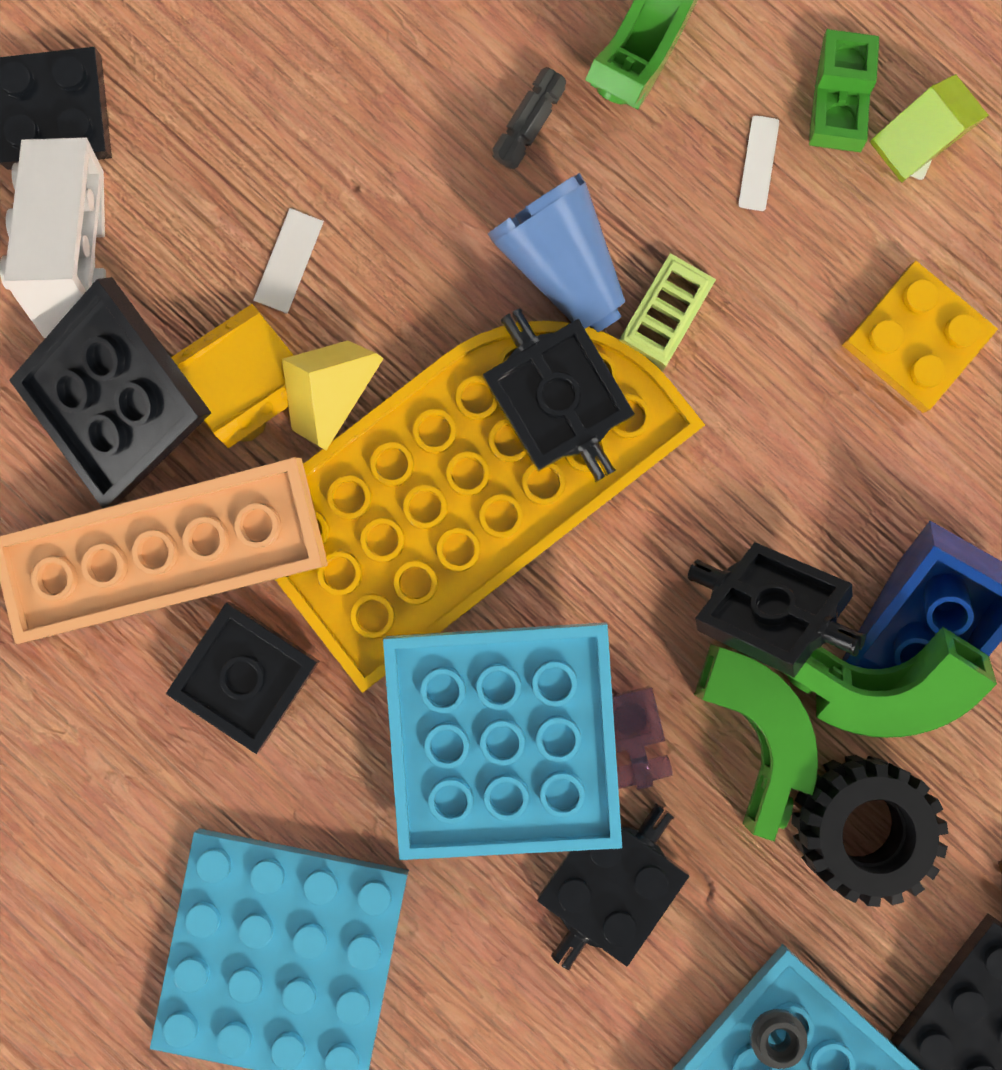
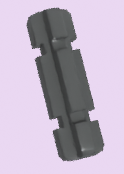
M551 68L541 69L533 82V91L527 92L506 126L508 128L507 134L502 133L493 147V158L509 169L518 167L526 154L525 146H531L552 112V104H557L565 91L566 79Z

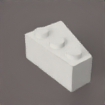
M87 138L21 140L19 163H14L12 166L11 174L15 195L13 208L8 209L6 212V229L9 242L7 255L2 256L0 260V277L3 286L12 292L43 338L50 334L97 279L106 278V270L104 268H95L96 238L105 237L104 171Z

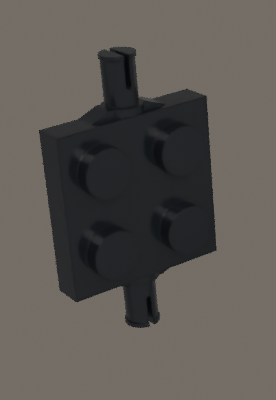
M521 308L512 311V317L510 314H507L501 319V323L504 324L517 348L505 362L484 373L483 379L537 471L543 470L563 457L580 454L593 475L595 482L603 479L605 475L608 476L615 472L616 469L612 466L599 442H601L609 430L632 418L635 413L580 320L577 319L554 333L536 336L523 315Z
M754 542L739 562L727 570H719L699 559L695 560V566L692 564L689 569L688 579L690 581L712 589L710 600L695 618L697 630L795 678L813 651L824 643H829L855 657L864 646L866 634L837 623V618L853 597L852 583L756 542Z
M655 803L654 808L639 829L621 824L622 848L569 851L538 896L537 901L561 918L569 930L557 949L551 954L553 960L559 964L571 947L562 960L563 968L571 969L572 964L586 944L602 948L628 967L689 878V873L666 857L656 843L671 820L675 818L674 815L666 810L659 819L664 809L657 803Z

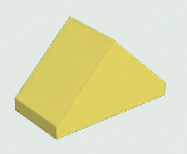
M347 340L282 359L292 431L322 449L327 450L384 358Z

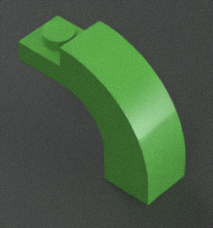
M634 0L613 39L593 60L585 81L597 88V92L605 99L616 104H627L638 110L664 68L698 0Z
M944 627L935 634L917 655L905 663L885 669L857 667L843 661L823 647H819L813 651L795 678L787 675L791 683L798 689L806 693H816V717L851 733L885 738L917 735L945 726L970 711L997 685L989 656Z
M710 644L694 695L704 701L739 712L754 728L761 747V766L742 824L753 835L775 841L778 829H785L792 815L793 798L789 797L791 788L813 795L818 770V751L812 723L798 696L778 674L750 657Z

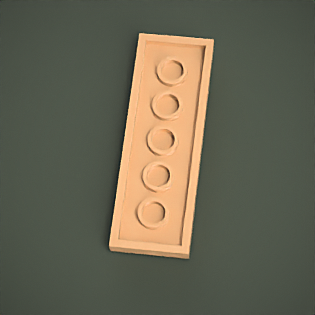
M298 457L0 536V584L15 645L328 566L302 458Z

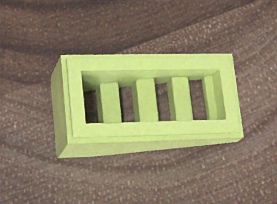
M670 253L619 341L646 356L663 371L716 279ZM674 272L698 286L699 288L695 295L668 281L670 273ZM663 290L687 304L688 307L685 312L658 298L659 292ZM652 307L678 322L676 328L672 329L648 315L649 309ZM642 324L668 339L665 347L637 332L640 325Z

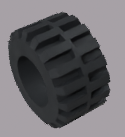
M857 755L845 756V763L842 764L834 759L823 764L827 772L822 776L817 774L813 795L799 791L795 801L802 806L800 813L792 812L791 824L799 831V834L793 835L796 847L804 854L801 858L807 866L833 891L836 890L845 899L854 903L859 898L867 906L880 907L881 898H884L893 906L904 902L903 892L909 891L912 895L917 896L925 890L920 881L925 875L932 880L935 879L940 869L933 865L936 856L945 858L948 846L939 841V835L948 834L947 821L936 816L943 808L938 798L927 793L930 788L922 780L912 776L910 772L871 756L864 759ZM884 800L889 807L892 819L890 834L886 842L871 854L865 856L847 855L843 844V828L850 813L867 801Z

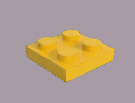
M915 260L906 268L842 346L924 413L931 410L996 333L998 328Z

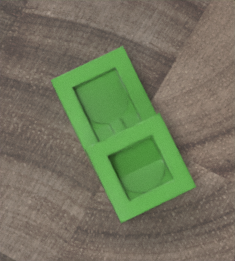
M826 29L814 90L809 146L853 152L862 151L868 138L870 94L877 82L879 36Z

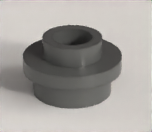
M773 1009L764 1012L754 1021L750 1031V1043L755 1055L763 1064L771 1068L785 1069L796 1065L803 1057L807 1048V1033L801 1021L794 1014L782 1009ZM783 1029L786 1031V1037L780 1044L768 1042L769 1035L774 1030Z

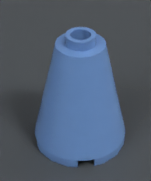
M580 173L553 188L526 206L514 218H508L488 233V236L499 250L571 322L579 319L584 329L590 326L597 332H600L622 317L617 308L625 303V298L587 184Z

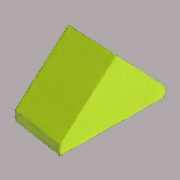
M955 74L927 89L874 136L870 143L902 183L989 115Z

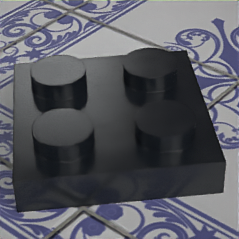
M95 47L0 57V164L7 170H11L14 163H19L21 140L87 138L98 160L112 158L102 56Z
M226 602L166 692V695L257 754L262 750L320 661L232 602Z

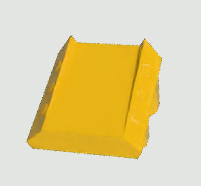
M250 304L171 357L211 411V414L204 421L211 428L213 434L228 449L239 441L254 440L264 431L267 421L284 409L289 408L282 359L294 356V354L253 304Z

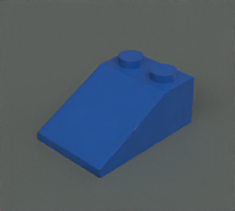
M929 521L897 563L858 632L866 634L862 650H859V654L856 657L846 652L842 658L843 661L867 669H885L900 665L917 655L942 627L990 656L1002 641V561L936 523Z

